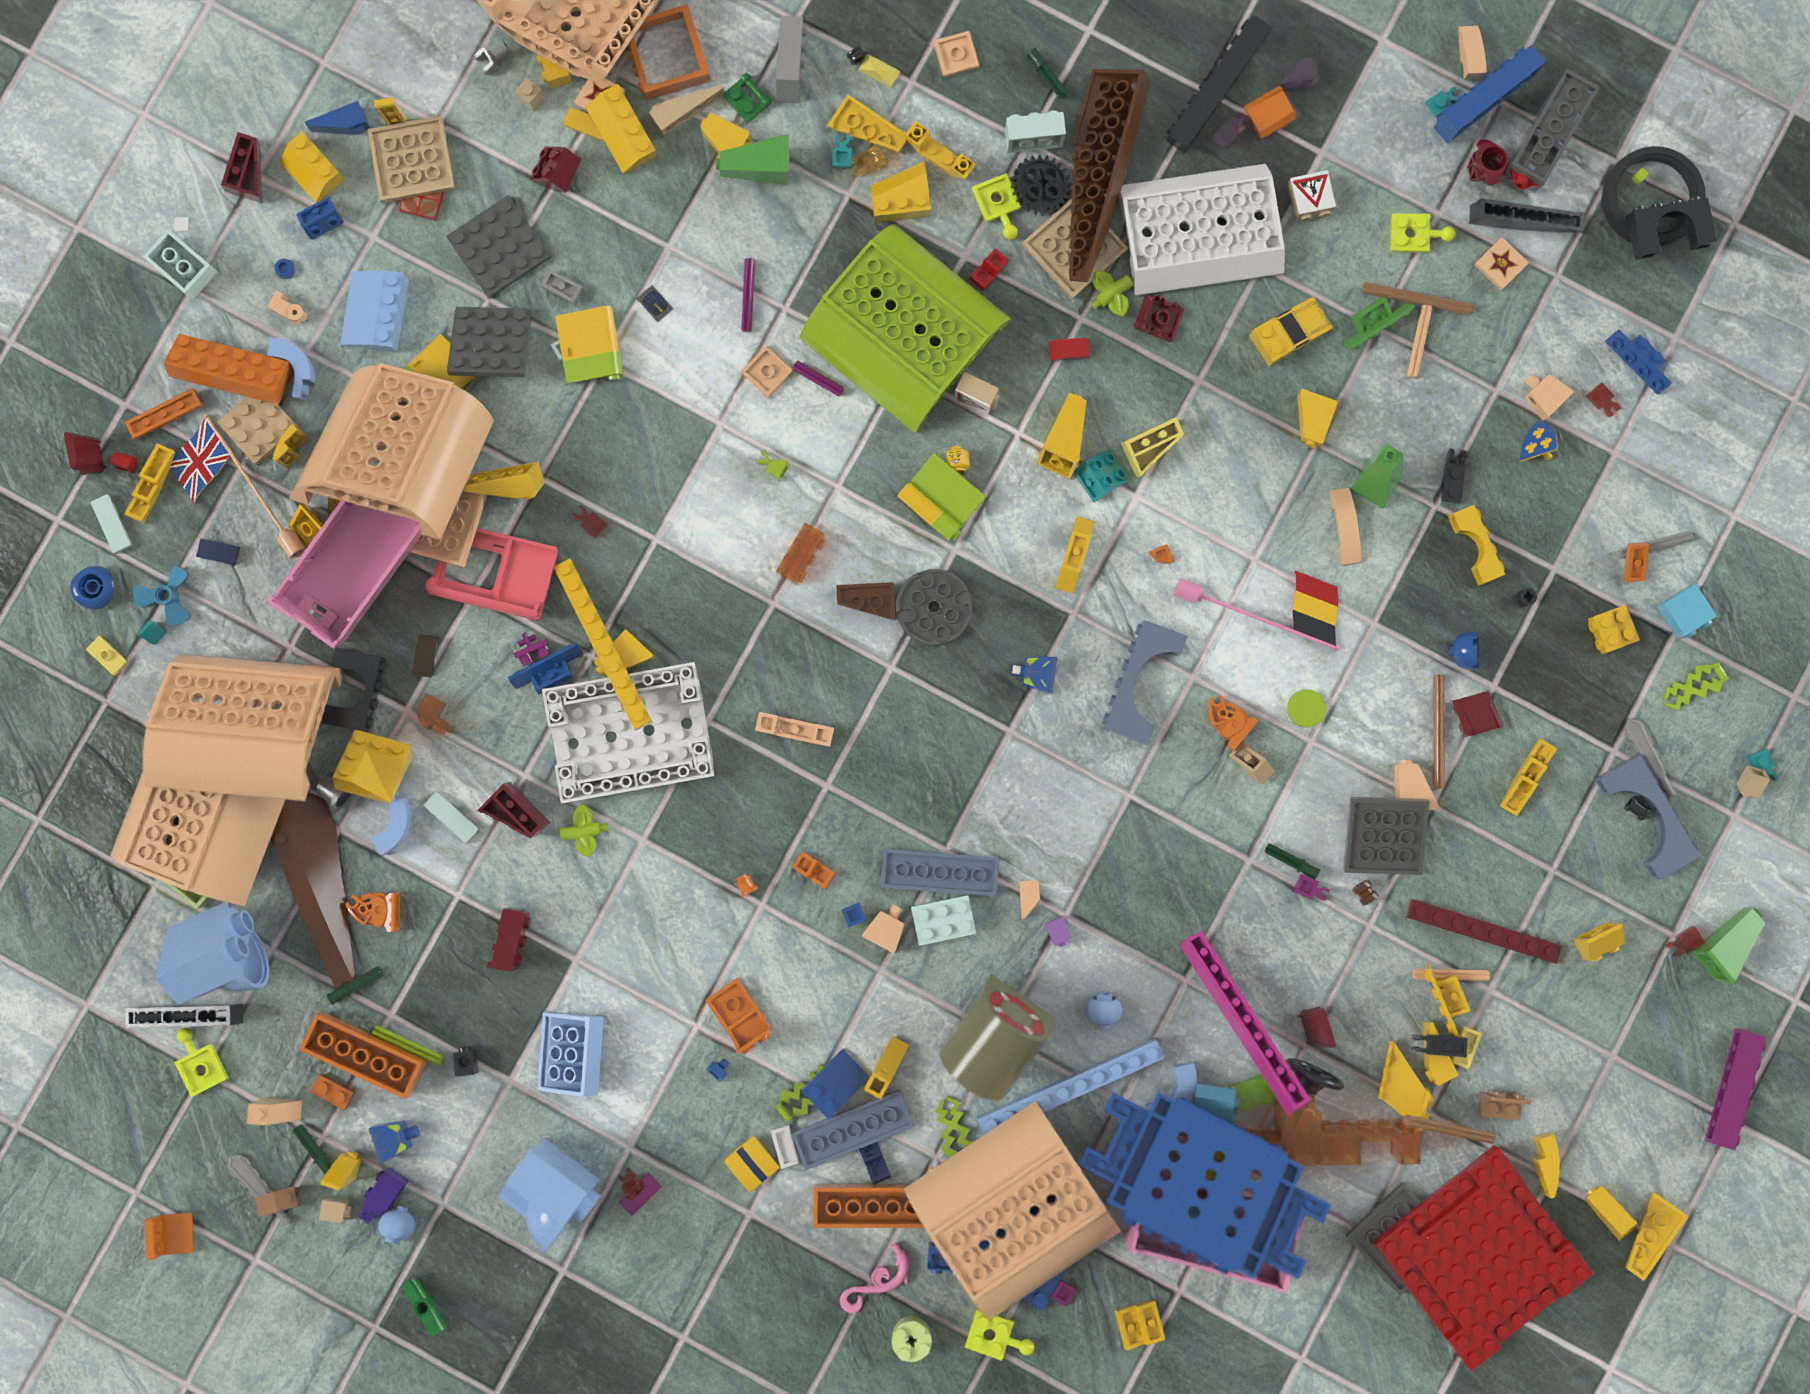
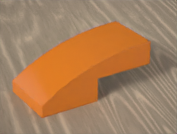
M803 851L792 866L793 869L824 889L828 888L837 874Z

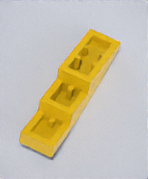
M158 443L156 444L138 475L141 479L131 494L134 498L124 513L127 517L144 524L165 482L175 455L174 450Z
M1539 737L1512 781L1500 807L1518 816L1538 786L1537 782L1547 769V764L1556 752L1557 747Z

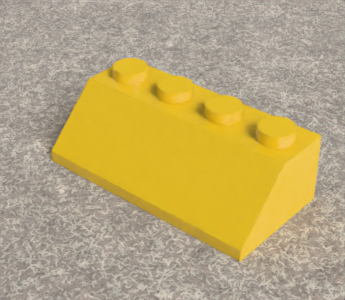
M619 84L601 92L586 106L590 117L623 174L656 157L654 146Z

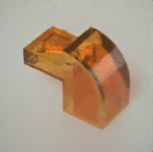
M425 693L417 709V717L420 724L428 730H432L433 726L436 725L434 729L443 734L445 732L452 733L455 728L454 725L439 717L446 703L431 694Z

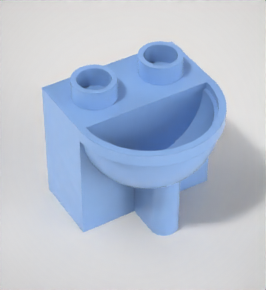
M224 902L168 928L155 979L179 1005L219 988L234 992L258 990L268 982L269 963L264 946L254 930V922L249 913L244 910L239 912L232 903Z
M544 1138L528 1151L506 1181V1186L498 1198L526 1218L530 1235L540 1246V1250L546 1253L572 1218L581 1223L595 1206L601 1195L593 1189L600 1179Z

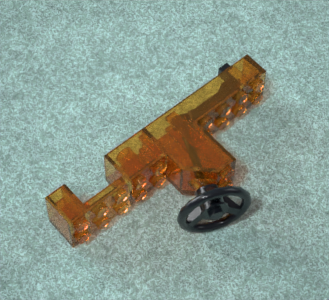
M1287 1058L1286 1062L1295 1073L1296 1078L1311 1101L1305 1107L1288 1116L1274 1094V1131L1270 1128H1261L1260 1131L1244 1128L1247 1133L1264 1138V1142L1283 1148L1282 1151L1288 1153L1287 1158L1300 1165H1361V1141H1391V1154L1400 1164H1420L1421 1133L1414 1127L1404 1125V1119L1397 1120V1122H1390L1388 1120H1378V1122H1370L1369 1120H1358V1122L1339 1120L1338 1123L1322 1120V1114L1315 1106V1095L1324 1087L1333 1090H1343L1344 1083L1333 1074L1295 1058Z

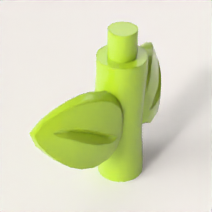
M1097 270L1093 272L1094 287L1101 293L1095 297L1096 300L1091 303V306L1096 310L1098 307L1101 306L1103 308L1108 304L1109 309L1114 314L1122 317L1126 316L1129 309V301L1122 292L1134 286L1132 280L1128 275H1125L1114 282L1112 275L1107 271Z
M582 803L575 809L572 815V822L575 827H560V835L562 841L576 840L577 851L583 856L591 857L596 849V839L593 836L601 835L602 831H608L607 823L600 824L599 821L593 822L592 811L585 803Z

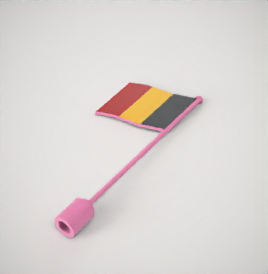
M1294 570L1293 629L1203 595L1202 586L1180 578L1175 587L1173 596L1195 604L1197 601L1200 602L1201 599H1205L1330 647L1334 651L1339 650V645L1336 644L1335 633L1338 609L1337 586Z

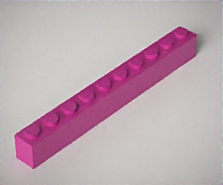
M1202 931L1185 939L1180 948L1288 1116L1305 1107L1311 1099Z

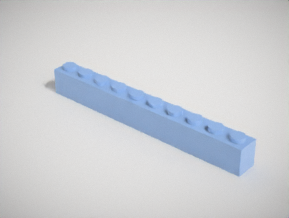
M1152 1038L977 1116V1120L983 1133L986 1134L1034 1101L1045 1112L1164 1059L1163 1053L1157 1040Z

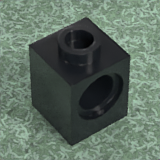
M470 1046L460 1047L457 1052L453 1053L455 1077L475 1075L479 1072L476 1049L470 1050ZM463 1056L469 1058L470 1063L468 1066L462 1064L461 1059Z

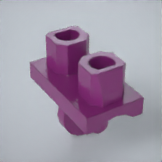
M525 632L522 633L523 640L518 641L519 647L527 645V647L513 653L515 659L518 658L521 664L526 666L534 662L529 653L533 650H536L540 659L550 655L547 646L549 642L546 638L532 644V641L537 639L536 635L528 636Z

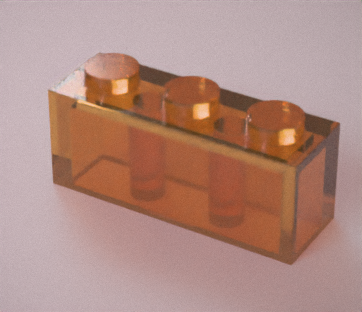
M804 523L777 568L776 574L796 586L798 582L802 583L807 575L805 570L808 565L812 566L817 558L814 556L818 549L821 550L826 543L824 539L825 534Z

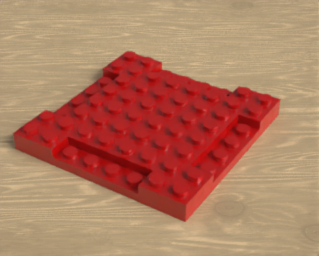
M1495 1145L1372 1241L1471 1372L1502 1348L1500 1344L1543 1309L1560 1296L1566 1297L1594 1274L1522 1181L1523 1178L1502 1150Z

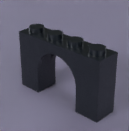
M1693 197L1685 202L1675 200L1667 205L1657 203L1649 208L1639 206L1632 209L1633 211L1626 216L1635 260L1651 258L1661 252L1657 225L1659 220L1664 217L1675 218L1685 226L1691 251L1710 248L1717 242L1708 198L1700 199V197Z
M336 647L331 666L357 672L364 681L365 693L358 704L349 708L326 704L320 723L369 733L374 725V718L372 717L374 710L378 707L377 695L383 685L381 677L382 673L386 671V658Z

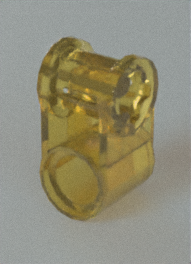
M878 144L856 155L852 164L853 173L858 177H864L885 167L889 160L884 157L881 151L882 147ZM858 163H863L865 167L858 168L856 165Z

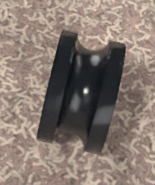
M856 47L847 54V58L851 59V65H856L865 59L866 55L861 53V47Z

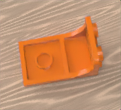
M738 977L705 1000L732 1039L737 1054L742 1052L745 1055L755 1047V1042L759 1041V1043H762L770 1037V1032L773 1028Z

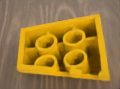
M924 161L871 185L875 223L931 217L928 180Z

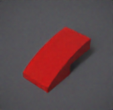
M995 248L970 276L969 280L984 291L1010 260Z
M1089 338L1049 341L1050 360L1089 358Z

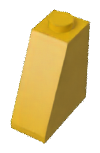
M712 113L704 117L700 127L703 136L719 156L720 151L747 145L751 141L749 131Z
M1301 389L1297 395L1301 441L1311 448L1320 447L1324 443L1338 401Z
M626 629L613 642L627 670L652 661L655 658ZM597 658L594 662L597 665L595 669L604 677L607 674L599 658Z
M1595 1186L1587 1193L1589 1197H1587L1586 1202L1619 1241L1634 1230L1637 1222L1603 1186L1599 1188Z

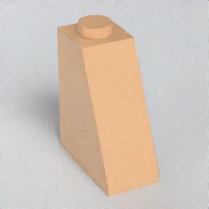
M1402 760L1400 764L1394 765L1395 798L1428 799L1430 801L1429 810H1439V805L1419 765L1412 764V760Z
M262 1098L249 1103L247 1124L272 1125L299 1121L302 1116L303 1100Z

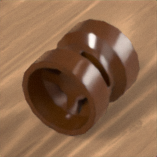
M1369 879L1362 881L1352 889L1354 894L1360 897V902L1363 906L1379 897L1376 890H1371L1372 884Z

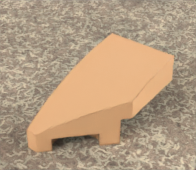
M1038 880L1019 881L1022 920H1025L1031 911L1038 906L1040 901Z

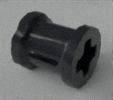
M1532 588L1518 591L1514 596V601L1519 607H1527L1534 604L1537 600V593Z
M1636 796L1631 797L1624 806L1626 811H1631L1640 821L1644 820L1652 809L1650 806H1645Z

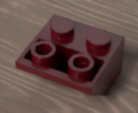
M545 146L540 152L537 165L532 170L530 181L556 192L567 193L582 158L565 147Z

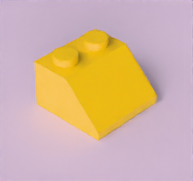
M1606 922L1573 938L1582 958L1595 962L1603 958L1602 955L1607 952L1614 953L1620 949L1619 946L1625 944L1622 923Z

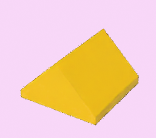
M301 503L288 527L293 529L302 543L308 547L325 522L310 506Z

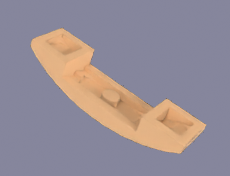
M1350 489L1330 490L1332 509L1335 510L1340 540L1341 564L1361 563L1359 527Z
M759 712L755 731L830 747L834 728Z

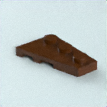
M894 582L836 585L837 605L895 621Z

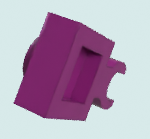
M1300 874L1293 892L1311 900L1316 895L1318 899L1326 901L1327 899L1321 896V892L1326 891L1330 893V890L1318 888L1319 881Z

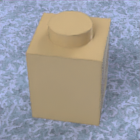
M527 78L515 91L518 100L532 111H535L545 98L542 89Z
M1747 765L1736 785L1743 796L1759 799L1770 779L1766 771Z
M326 1197L322 1200L319 1220L344 1223L352 1214L351 1200Z

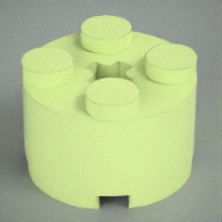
M903 1317L893 1329L892 1347L901 1360L915 1362L923 1359L929 1353L931 1348V1331L928 1324L919 1317ZM909 1336H913V1342L909 1340Z

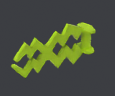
M1719 661L1711 665L1695 666V674L1688 673L1685 685L1673 681L1672 688L1666 686L1664 701L1668 699L1670 694L1676 697L1678 689L1684 691L1683 696L1677 695L1676 704L1664 703V706L1680 711L1681 703L1689 706L1691 694L1705 699L1708 689L1719 693L1723 682L1728 680L1729 676L1725 673ZM1712 668L1719 677V680L1712 678V683L1702 680L1700 690L1692 687V680L1700 682L1702 672L1711 675Z
M818 1065L817 1073H818L824 1066ZM810 1072L809 1081L816 1075L815 1073ZM795 1081L794 1092L782 1089L780 1101L774 1108L783 1116L785 1122H788L793 1117L808 1114L807 1105H814L808 1098L802 1097V1109L793 1107L792 1114L783 1105V1102L790 1104V1098L799 1100L800 1090L806 1084Z
M947 1096L946 1099L954 1104L949 1114L954 1116L952 1120L944 1118L948 1110L942 1109L944 1100L940 1102L935 1112L940 1114L936 1120L947 1126L941 1138L946 1140L941 1149L950 1158L958 1152L949 1148L955 1139L948 1135L953 1129L961 1133L956 1141L957 1143L967 1147L973 1142L966 1140L971 1129L958 1124L963 1112L956 1110L961 1102Z

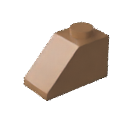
M294 1186L255 1198L259 1217L299 1206Z

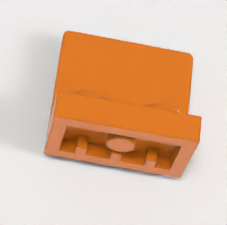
M192 1212L154 1215L144 1220L147 1260H154L162 1255L192 1253L195 1251Z

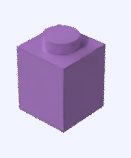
M1062 916L1044 924L1054 946L1058 945L1060 948L1070 943L1069 939H1072V936Z

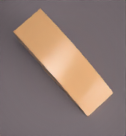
M1459 26L1460 64H1463L1464 79H1482L1487 73L1479 28L1478 26Z

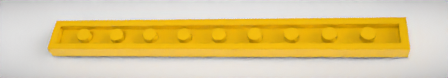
M568 559L556 565L554 570L634 730L637 731L653 723L572 560Z

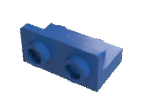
M330 196L296 214L303 230L311 240L344 223Z

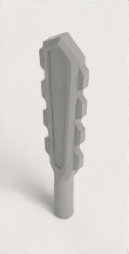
M1628 718L1624 726L1626 738L1632 741V747L1635 752L1639 753L1647 761L1649 771L1660 781L1668 797L1676 795L1666 777V765L1664 761H1660V754L1657 749H1654V742L1651 736L1647 735L1648 730L1645 724L1641 723L1640 720Z
M242 1154L229 1156L227 1164L229 1173L234 1178L239 1179V1184L243 1188L249 1189V1194L253 1198L274 1192L268 1189V1183L265 1179L259 1177L260 1173L257 1169L251 1167V1162L247 1157H244ZM284 1211L275 1213L284 1225L291 1221Z

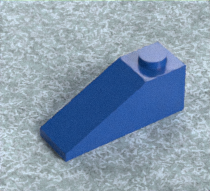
M358 101L305 121L306 126L311 132L355 135L362 134L367 129H370L363 108Z

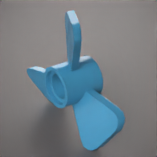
M174 566L171 569L167 586L161 585L155 590L141 585L134 586L133 593L136 605L142 608L156 602L164 605L166 621L171 626H177L188 621L191 618V614L178 604L179 593L176 590L187 580L188 572L179 566ZM169 592L168 599L164 600V594Z

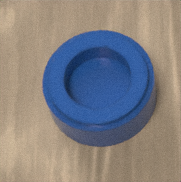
M280 259L276 262L274 270L280 278L289 279L295 273V266L288 259Z

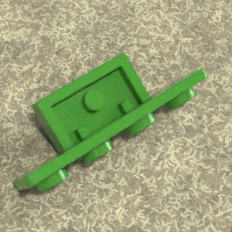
M1380 297L1351 316L1358 333L1343 343L1344 346L1351 349L1361 347L1367 339L1376 337L1379 334L1378 332L1391 327L1399 318L1408 316L1410 311L1414 309V306L1403 303L1391 311L1386 298Z

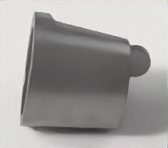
M330 772L321 779L316 789L309 787L308 792L323 798L330 804V810L335 813L346 804L352 793L335 789L332 778L334 774Z

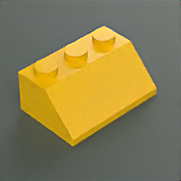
M303 131L287 143L280 163L315 203L324 199L345 181L342 175Z

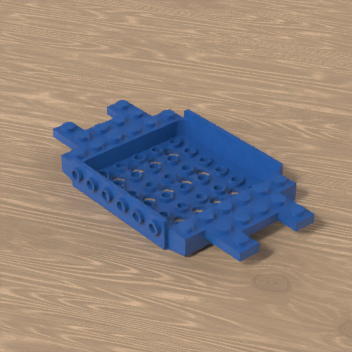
M1158 1092L1149 1110H1146L1115 1093L1111 1094L1104 1112L1120 1119V1125L1105 1156L1086 1147L1078 1166L1114 1184L1106 1203L1123 1212L1121 1216L1125 1218V1223L1133 1227L1136 1224L1143 1227L1142 1231L1152 1237L1154 1234L1162 1237L1161 1241L1169 1246H1172V1244L1179 1246V1251L1190 1256L1193 1253L1198 1256V1261L1209 1265V1263L1216 1265V1270L1225 1275L1228 1272L1236 1273L1237 1271L1251 1279H1255L1262 1262L1299 1280L1307 1260L1289 1252V1249L1304 1215L1320 1223H1324L1331 1204L1296 1187L1304 1166L1287 1158L1288 1153L1282 1151L1283 1148L1264 1142V1138L1255 1134L1251 1135L1246 1132V1129L1238 1125L1233 1126L1229 1124L1227 1119L1221 1116L1216 1117L1210 1114L1209 1110L1192 1105V1102L1186 1098L1181 1097L1174 1100ZM1184 1132L1188 1135L1187 1143L1181 1144L1177 1141L1178 1133ZM1175 1150L1179 1153L1180 1159L1177 1162L1169 1160L1168 1154L1170 1151ZM1216 1151L1224 1153L1225 1159L1223 1162L1218 1163L1214 1160L1213 1155ZM1162 1169H1168L1171 1172L1170 1180L1164 1181L1161 1179L1160 1172ZM1208 1169L1216 1172V1179L1214 1181H1208L1205 1178V1172ZM1252 1170L1260 1171L1261 1179L1258 1182H1254L1250 1178ZM1155 1187L1160 1188L1163 1192L1162 1198L1158 1200L1154 1199L1151 1195V1191ZM1199 1188L1207 1190L1208 1197L1205 1200H1200L1197 1197V1190ZM1245 1188L1252 1190L1253 1197L1251 1200H1245L1242 1197V1191ZM1192 1206L1197 1207L1200 1212L1196 1219L1188 1215V1210ZM1236 1207L1244 1209L1245 1215L1242 1219H1237L1234 1216L1233 1211ZM1229 1225L1236 1228V1235L1233 1238H1229L1225 1234V1229Z

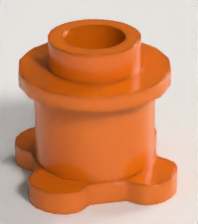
M745 873L736 878L737 883H735V886L737 885L741 891V898L758 889V886H755L751 879L752 875L747 876Z

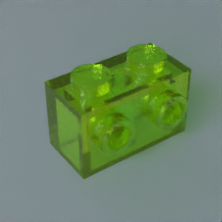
M1262 1074L1229 1085L1230 1089H1236L1235 1098H1239L1238 1109L1244 1112L1254 1109V1105L1260 1103L1262 1105L1272 1103L1273 1099L1277 1098Z

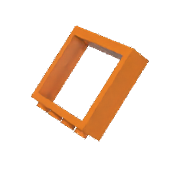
M688 4L647 16L638 31L684 17L700 71L648 86L634 38L629 42L628 54L630 60L634 59L636 64L632 67L635 76H639L641 80L638 83L640 93H645L647 100L711 81Z

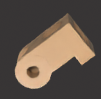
M276 290L267 307L293 323H304L307 319L306 311L297 304L286 302L288 298Z

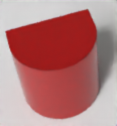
M117 451L112 455L110 463L116 469L135 473L138 459L135 456Z

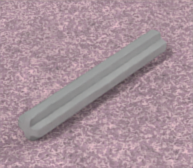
M1686 531L1647 541L1649 552L1692 541L1694 536L1692 531ZM1627 547L1618 550L1621 559L1626 558Z

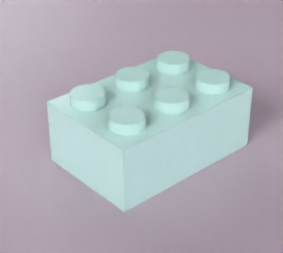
M1056 110L1049 111L1047 114L1034 112L1028 116L1015 114L1006 118L1005 139L1007 153L1063 148L1066 136L1063 112Z
M169 229L143 256L145 260L192 300L218 273L217 270Z
M968 895L911 906L919 946L976 934Z

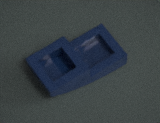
M200 538L196 557L236 566L240 547Z
M878 1141L859 1149L873 1185L891 1178Z

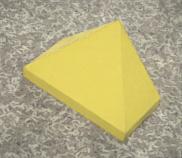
M869 54L866 55L858 69L863 74L889 88H892L900 74L899 70Z

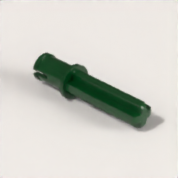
M1036 48L1030 50L1026 56L1036 67L1035 71H1039L1059 99L1065 97L1068 92L1048 66V61L1043 59Z
M1268 843L1264 850L1266 854L1295 868L1297 873L1302 872L1314 880L1319 875L1320 868L1305 862L1306 859L1301 860L1271 843Z
M377 966L347 984L343 983L341 987L327 994L329 1002L334 1005L347 996L351 997L352 993L383 977L382 969Z
M302 1124L294 1128L293 1133L314 1160L313 1163L317 1164L325 1175L333 1164L327 1158V1153H323Z

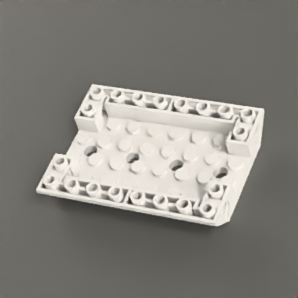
M1266 164L1122 186L1119 202L1123 223H1126L1131 253L1129 262L1135 296L1284 274L1285 247L1273 177ZM1261 212L1264 215V219L1257 220L1254 217V213ZM1220 217L1225 218L1227 224L1220 226L1217 223V219ZM1186 223L1189 225V230L1184 232L1180 230L1179 225ZM1150 229L1152 236H1143L1142 230Z
M695 662L629 674L653 723L649 724L655 729L651 736H647L644 733L645 727L637 731L634 730L609 678L542 689L547 723L552 731L557 761L555 771L561 804L714 776L713 756ZM685 718L692 720V726L689 729L682 727V721ZM609 732H615L617 735L616 740L612 743L608 742L606 738ZM573 738H576L579 742V746L576 749L569 747V741Z

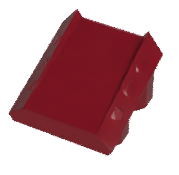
M1147 294L1142 300L1138 316L1133 324L1134 328L1172 343L1185 309L1177 303L1167 302L1161 295L1152 296Z
M70 432L64 433L70 468L75 472L80 471L82 475L101 474L107 467L103 464L100 448L102 441L90 436Z
M1489 691L1452 701L1454 712L1460 720V731L1466 737L1503 727Z
M1320 1006L1303 1009L1298 1018L1302 1020L1307 1037L1305 1044L1313 1047L1335 1048L1336 1043L1326 1010L1320 1008Z

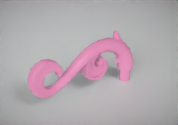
M898 1242L891 1246L896 1253L897 1261L895 1266L899 1265L896 1276L889 1282H882V1277L886 1278V1280L889 1279V1271L886 1267H877L872 1273L874 1285L855 1286L842 1292L840 1304L844 1311L856 1313L863 1305L861 1295H858V1301L855 1304H851L847 1299L851 1293H883L895 1289L903 1281L908 1284L910 1261L907 1252L901 1248Z

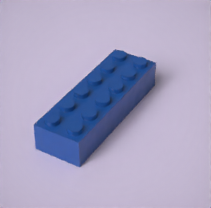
M1532 45L1526 49L1524 47L1515 53L1514 58L1511 60L1507 59L1500 65L1497 71L1493 70L1482 83L1480 81L1476 83L1468 94L1463 93L1454 105L1449 104L1442 110V114L1436 118L1437 123L1434 128L1447 144L1537 74L1546 61Z

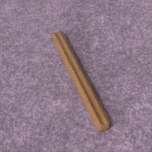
M1364 282L1362 285V293L1419 305L1426 304L1433 308L1470 315L1474 308V305L1471 303Z
M1441 674L1433 676V787L1437 789L1445 787V676Z
M1405 1115L1403 1124L1409 1127L1490 1144L1495 1142L1496 1136L1491 1132L1411 1115Z

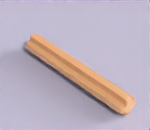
M1426 304L1420 310L1407 376L1410 378H1416L1420 369L1432 312V306Z
M1413 969V979L1427 980L1424 971H1427V969ZM1433 969L1437 980L1453 974L1457 975L1458 980H1490L1489 970Z

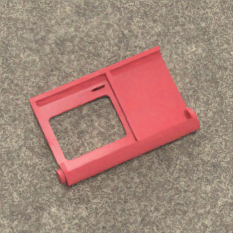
M477 528L471 547L498 553L502 556L494 588L487 590L446 580L444 575L448 563L438 560L434 575L426 580L425 590H427L429 595L538 621L545 604L557 559L558 548Z

